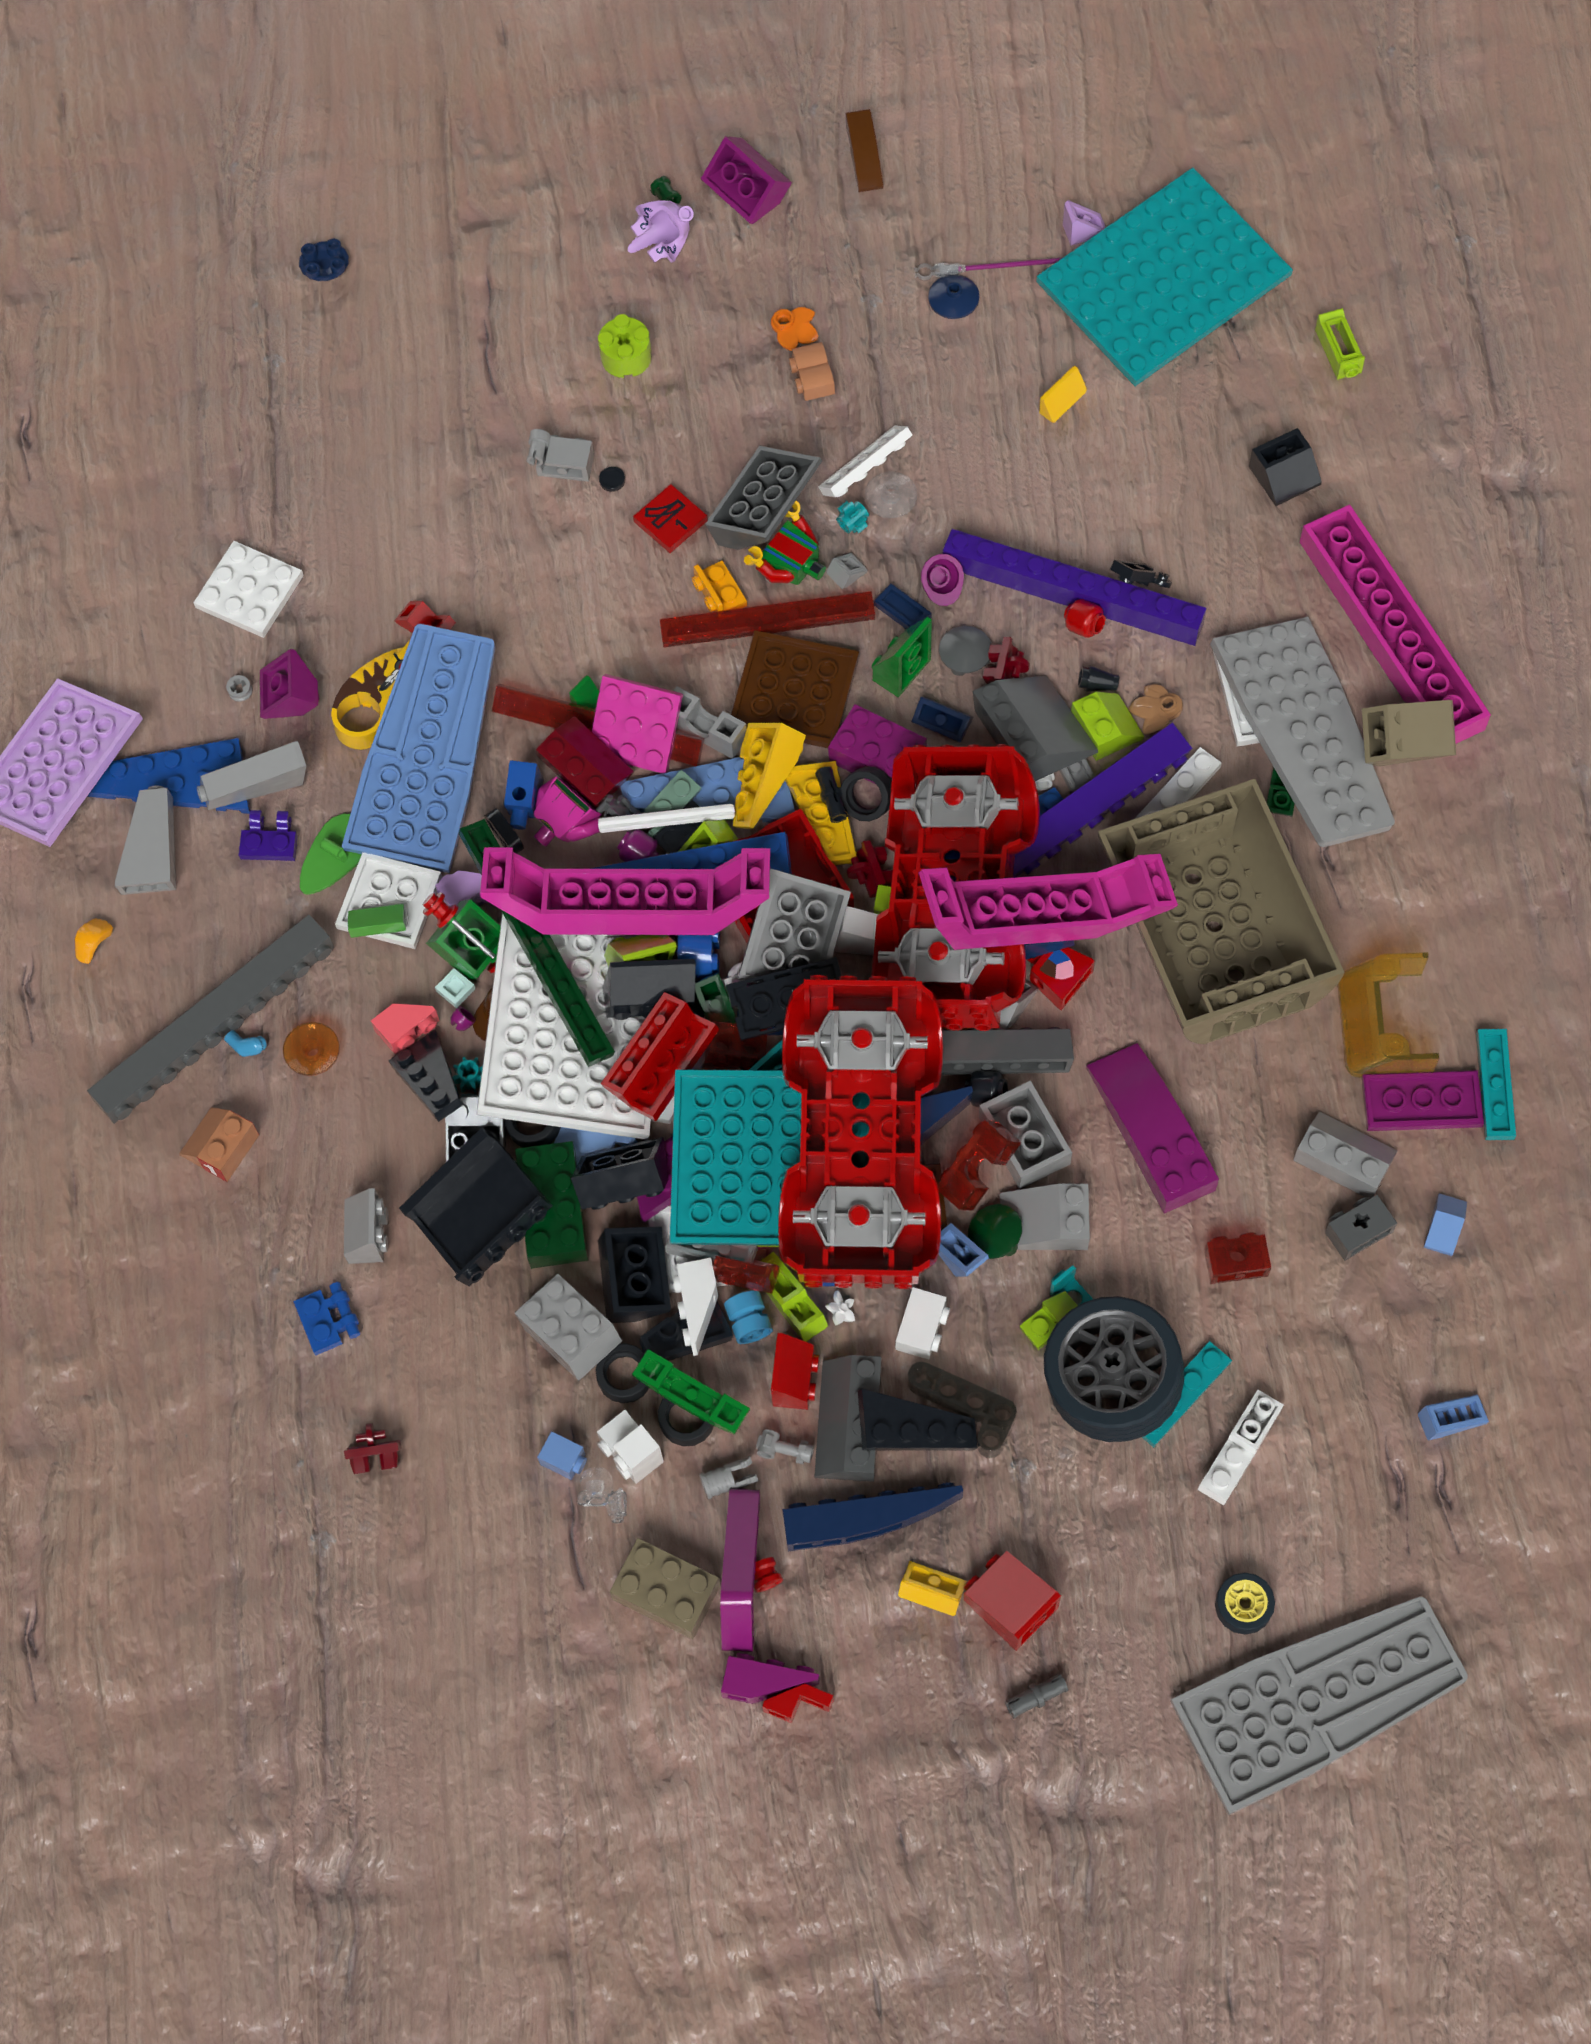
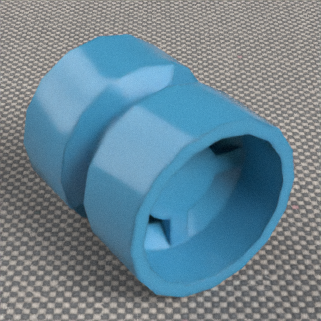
M759 1291L742 1292L725 1301L724 1307L730 1321L735 1322L732 1325V1329L738 1344L752 1343L772 1333L773 1328L767 1314L762 1313L765 1306Z

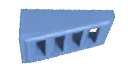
M1478 1394L1427 1405L1418 1413V1418L1427 1440L1442 1438L1485 1425L1489 1422ZM1469 1405L1474 1419H1470L1465 1406ZM1455 1409H1458L1459 1415L1462 1420L1461 1422L1458 1419ZM1444 1412H1446L1450 1424H1447L1443 1414Z

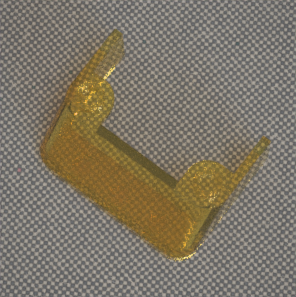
M1428 952L1381 954L1344 971L1345 973L1337 987L1345 1067L1352 1076L1362 1078L1363 1074L1434 1072L1440 1059L1439 1053L1410 1054L1409 1043L1404 1036L1398 1033L1384 1032L1379 984L1380 982L1394 981L1399 976H1421L1429 958Z

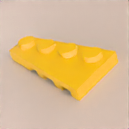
M836 761L794 766L785 781L799 809H802L819 837L824 853L834 865L850 864L851 858L857 856L848 817L839 823H832L830 821L826 804L822 802L820 797L821 788L815 775L818 769L831 767L837 787L841 788Z

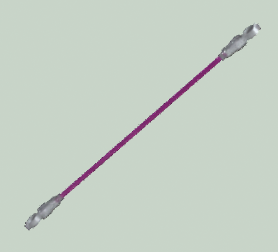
M1062 258L968 266L958 263L948 264L946 262H939L931 267V265L923 263L918 268L914 267V271L918 272L924 267L929 268L931 271L935 270V272H931L928 276H921L919 273L915 274V278L929 280L932 276L941 278L949 275H959L962 272L971 270L1054 264Z

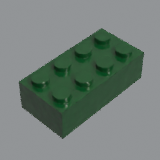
M573 1141L515 1149L518 1165L553 1205L541 1221L536 1222L526 1231L527 1259L531 1269L589 1261L583 1209H581L571 1180L577 1167Z

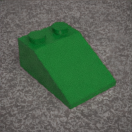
M926 617L905 629L899 637L895 636L883 656L879 655L872 664L873 681L898 698L931 660L932 619Z

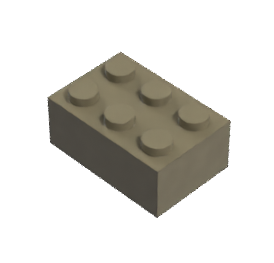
M637 1538L610 1590L612 1600L694 1639L721 1584L719 1577Z

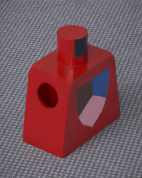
M1069 947L1026 959L1034 965L1030 970V981L1061 1011L1093 973L1095 960Z

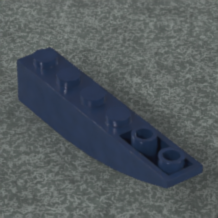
M943 1483L937 1486L938 1489L926 1490L925 1487H913L908 1489V1493L896 1494L895 1491H883L878 1493V1497L866 1498V1495H853L848 1497V1501L836 1502V1499H823L818 1501V1505L806 1506V1503L790 1504L788 1509H782L788 1552L849 1544L907 1527L963 1498V1486H955V1483Z

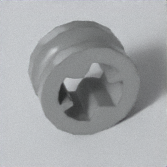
M236 675L228 680L226 689L231 699L241 702L251 696L252 686L245 676ZM238 684L242 685L243 692L238 693L236 690V685Z

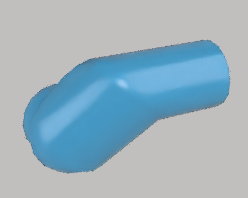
M232 1030L224 1037V1041L242 1057L258 1055L267 1047V1042L262 1036L243 1039Z

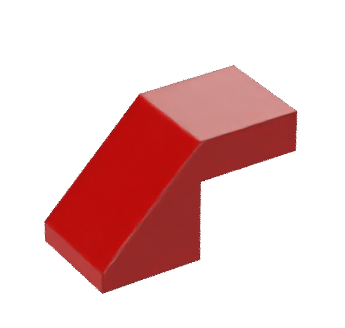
M410 601L394 620L398 625L413 633L415 626L418 624L451 630L456 623L450 615H436L423 601Z
M802 1684L764 1700L762 1709L763 1712L792 1724L801 1701L830 1712L834 1702V1695L810 1685Z

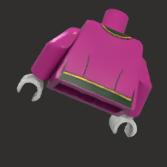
M558 775L551 778L538 789L534 816L543 826L534 837L541 844L547 847L555 836L568 843L600 832L598 819L601 818V813L596 811L587 800ZM608 811L604 814V818L613 817Z

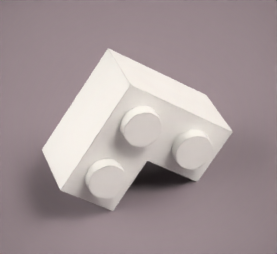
M626 1410L622 1411L597 1431L600 1440L597 1445L607 1457L611 1455L614 1457L615 1467L625 1480L631 1478L637 1484L664 1462L660 1446L642 1424L637 1425Z

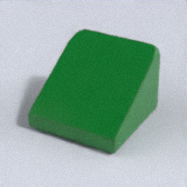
M587 675L569 692L572 707L584 716H588L597 707L599 696L598 688Z

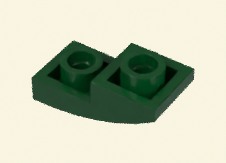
M1273 767L1267 805L1271 813L1292 817L1295 803Z

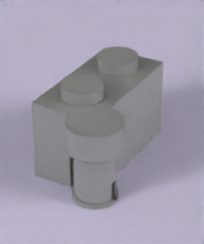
M534 429L530 432L528 441L530 449L526 461L534 466L537 459V476L589 482L594 458L592 441L583 438L572 439L550 435L542 429Z

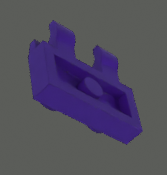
M250 810V830H241L240 859L295 861L298 835L296 831H290L292 818L289 817V811H277V831H263L265 817L261 816L262 811Z

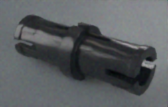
M822 767L815 773L821 788L820 797L822 802L826 804L830 821L832 823H839L848 817L841 799L842 791L837 787L832 768Z

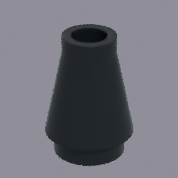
M1092 665L1081 667L1078 688H1083L1084 691H1117L1119 675L1109 673Z

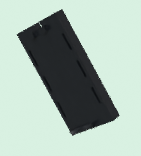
M837 957L727 984L726 989L731 1008L737 1007L739 1017H735V1023L740 1041L783 1031L790 996L797 987L804 983V979H810V976L823 975L827 976L828 980H840L842 975ZM818 967V969L802 972V970ZM790 974V976L775 979V977ZM763 981L762 983L747 986V984Z

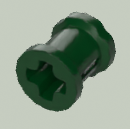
M662 176L652 182L650 192L657 196L660 201H672L676 204L681 202L682 197L680 193L674 191L671 181L667 176Z

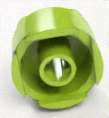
M625 314L617 315L602 327L598 335V344L604 369L611 375L619 378H624V375H633L634 377L643 373L651 363V344L647 327L639 320L628 317Z

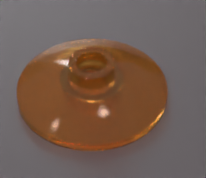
M308 1022L297 1026L288 1034L283 1045V1056L287 1065L296 1073L306 1076L318 1075L330 1069L336 1062L340 1051L339 1040L335 1032L327 1025L318 1022ZM311 1050H318V1053L316 1055H308Z

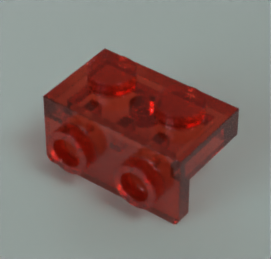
M715 1256L712 1265L716 1282L773 1294L780 1272L779 1265L754 1260L753 1263L720 1256Z

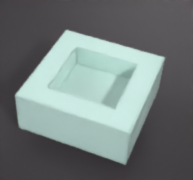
M455 968L435 987L436 992L456 1009L476 989L475 985Z

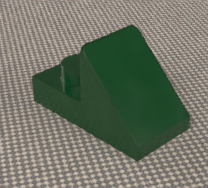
M717 972L696 981L695 998L697 1004L701 1007L705 1019L718 1026L719 1031L717 1033L736 1026V1016L733 1008H731L719 973Z

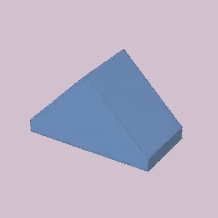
M1438 1194L1424 1248L1453 1256L1465 1221L1466 1201Z
M952 1223L941 1231L938 1255L955 1277H967L989 1259L982 1249Z

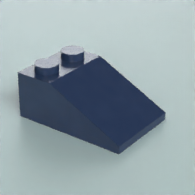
M972 1086L921 1098L920 1145L970 1105L973 1094Z

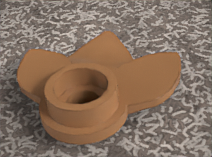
M1151 684L1145 686V696L1135 699L1128 709L1133 715L1145 719L1143 734L1150 735L1160 732L1167 727L1170 720L1179 717L1183 710V702L1178 695L1168 693L1164 686ZM1168 703H1173L1170 708H1165V705Z

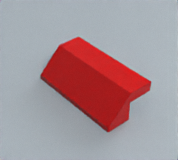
M664 992L605 1076L601 1085L634 1111L657 1121L674 1096L675 1070H692L719 1031V1028L715 1023L694 1014L687 1002Z

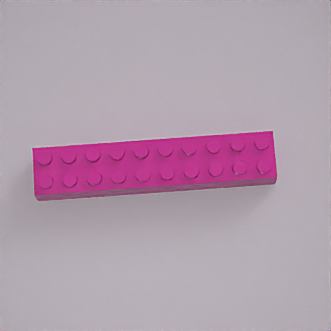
M1349 504L1304 525L1300 538L1301 546L1404 702L1453 700L1456 744L1484 731L1491 714L1351 505Z

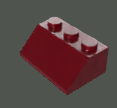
M575 716L556 728L536 748L537 757L595 809L607 795H613L634 773L626 763Z

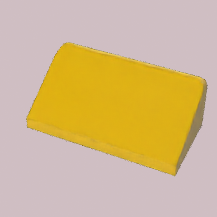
M1071 367L1040 397L1039 413L1052 423L1056 422L1087 391L1078 367Z
M909 1561L900 1584L898 1596L955 1616L967 1581Z

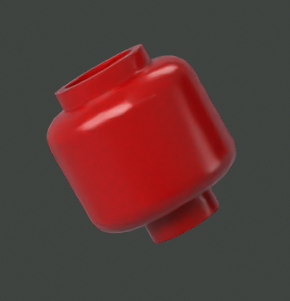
M1078 599L1069 604L1064 612L1067 629L1082 637L1090 638L1099 634L1105 625L1106 618L1101 606L1084 599Z

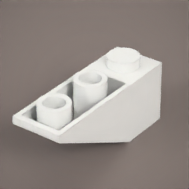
M711 1258L676 1264L678 1275L673 1276L675 1292H682L683 1298L682 1302H677L680 1319H686L688 1328L682 1329L685 1347H692L693 1356L699 1353L718 1299Z

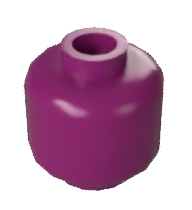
M635 829L633 832L628 830L617 846V849L620 850L619 858L624 862L659 855L655 851L658 845L656 839L640 829Z

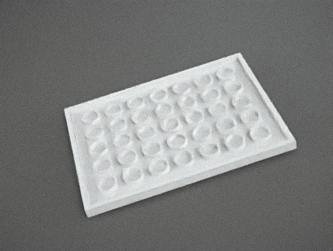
M502 913L476 1115L648 1140L651 1119L634 1111L601 1085L605 1076L646 1019L643 1016H633L625 1020H617L614 1017L606 1018L602 989L608 971V965L604 957L608 943L619 937L627 939L636 935H550L615 1051L613 1057L588 1067Z

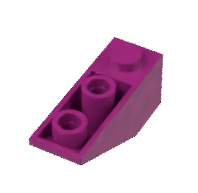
M737 1653L736 1657L728 1656L721 1695L722 1698L754 1704L802 1684L810 1686L819 1685L820 1677L810 1667L797 1666L796 1669L784 1667L785 1663L781 1661L767 1659L766 1663L754 1661L755 1657L751 1655Z

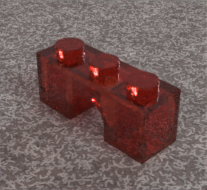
M984 1119L974 1128L973 1136L968 1143L958 1150L957 1158L951 1167L941 1174V1181L938 1184L939 1192L957 1209L973 1211L989 1189L979 1177L978 1170L981 1162L986 1158L991 1164L1006 1165L1022 1142L1000 1122Z

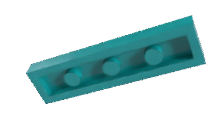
M1478 1029L1476 1039L1485 1140H1514L1516 1138L1507 1029Z
M1209 1341L1184 1368V1385L1181 1399L1172 1415L1159 1428L1142 1438L1154 1448L1224 1372L1232 1360Z

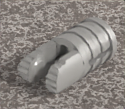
M748 1456L725 1464L723 1467L716 1468L713 1471L710 1470L707 1473L699 1474L707 1499L709 1500L721 1493H727L729 1489H739L758 1482L756 1474H749L734 1481L731 1473L752 1464L751 1457Z

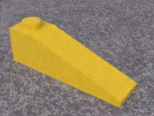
M783 723L748 724L740 750V757L744 759L743 770L738 772L737 780L741 781V791L736 795L733 827L749 829L755 827L796 765L803 751L805 734Z

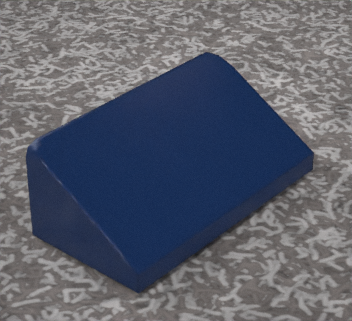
M921 696L911 722L961 742L974 717L928 697Z

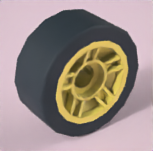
M1245 1572L1234 1574L1226 1579L1218 1590L1215 1601L1217 1617L1222 1624L1232 1632L1244 1635L1256 1633L1264 1628L1272 1617L1275 1607L1273 1590L1268 1583L1256 1574ZM1250 1599L1249 1608L1245 1609L1240 1606V1600Z

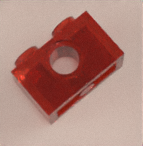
M1249 1232L1233 1239L1219 1236L1212 1238L1210 1242L1206 1243L1204 1253L1210 1284L1269 1276L1271 1263L1265 1234L1257 1235L1254 1232ZM1239 1252L1244 1256V1260L1235 1261L1230 1257V1253Z

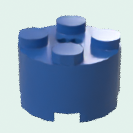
M719 932L715 935H678V959H695V979H703L717 972L720 975V960H718V954L715 953V949H720Z

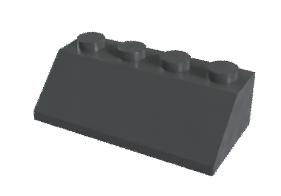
M848 1355L823 1361L814 1478L874 1482L876 1451L862 1450L858 1391L866 1389L880 1393L881 1356Z

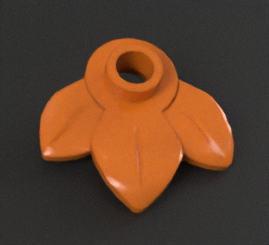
M797 307L792 311L787 309L776 311L771 318V327L777 333L778 343L786 350L792 351V349L797 348L798 343L809 344L816 341L818 333L809 323L814 318L815 312L805 307Z

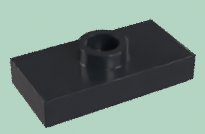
M691 800L683 809L700 806ZM703 822L665 826L654 839L668 854L678 852Z

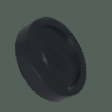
M618 467L605 468L599 475L600 486L609 492L620 490L625 484L624 472Z

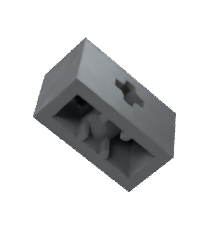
M1378 1195L1371 1199L1364 1197L1353 1205L1354 1209L1347 1213L1340 1211L1328 1220L1329 1223L1325 1233L1344 1261L1394 1232L1397 1222ZM1355 1223H1356L1357 1225L1364 1224L1365 1227H1364V1229H1363L1362 1226H1357V1227H1355L1354 1224H1355Z

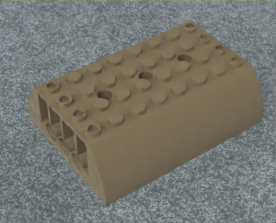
M1256 779L1098 831L1099 841L1111 867L1134 859L1137 855L1161 854L1178 906L1135 924L1183 1034L1189 1041L1207 1044L1309 1009L1331 992L1342 979L1345 972ZM1189 874H1196L1201 881L1197 884H1190L1186 881L1185 877ZM1215 921L1221 925L1222 929L1218 932H1212L1208 930L1206 925L1209 922ZM1239 970L1243 974V978L1238 981L1232 980L1228 976V972Z

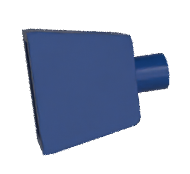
M511 760L509 762L504 806L508 814L511 815L510 826L513 829L525 830L527 818H536L534 811L536 809L537 793L544 781L537 763Z

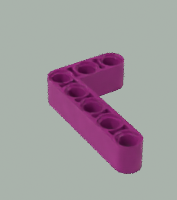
M729 1489L720 1596L722 1651L753 1652V1593L760 1490Z

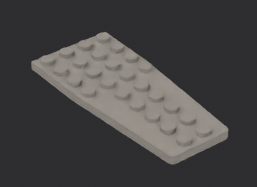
M1304 617L1213 638L1210 645L1242 713L1317 844L1321 847H1327L1389 831L1395 823L1392 812L1373 765L1365 763L1364 741L1342 685L1309 618Z
M1417 1597L1254 1659L1171 1699L1170 1702L1229 1816L1313 1775L1459 1687L1467 1680L1468 1675L1427 1599Z

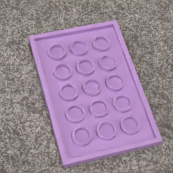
M57 678L0 755V825L51 847L143 720L142 716L136 711Z

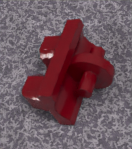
M1003 637L1002 644L990 645L988 651L989 659L991 662H997V667L984 668L983 679L986 684L996 680L1019 678L1020 673L1028 672L1030 663L1024 659V652L1019 651L1018 648L1012 645L1013 639L1011 637Z
M867 840L861 843L862 848L856 852L857 857L851 858L852 866L846 872L850 879H858L860 885L865 884L869 897L873 898L876 897L878 885L891 887L893 870H881L880 865L885 864L887 860L886 850L884 846H872L871 841Z
M373 1423L366 1424V1433L355 1435L357 1443L367 1441L368 1445L350 1447L344 1450L345 1460L350 1459L353 1473L360 1474L371 1471L369 1456L377 1454L380 1457L381 1470L397 1468L398 1451L402 1447L401 1440L376 1443V1440L386 1438V1431H375Z

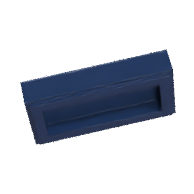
M892 583L874 600L876 608L905 629L926 617L932 618V613Z

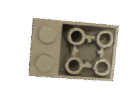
M1453 700L1387 704L1362 708L1365 763L1386 766L1456 755Z

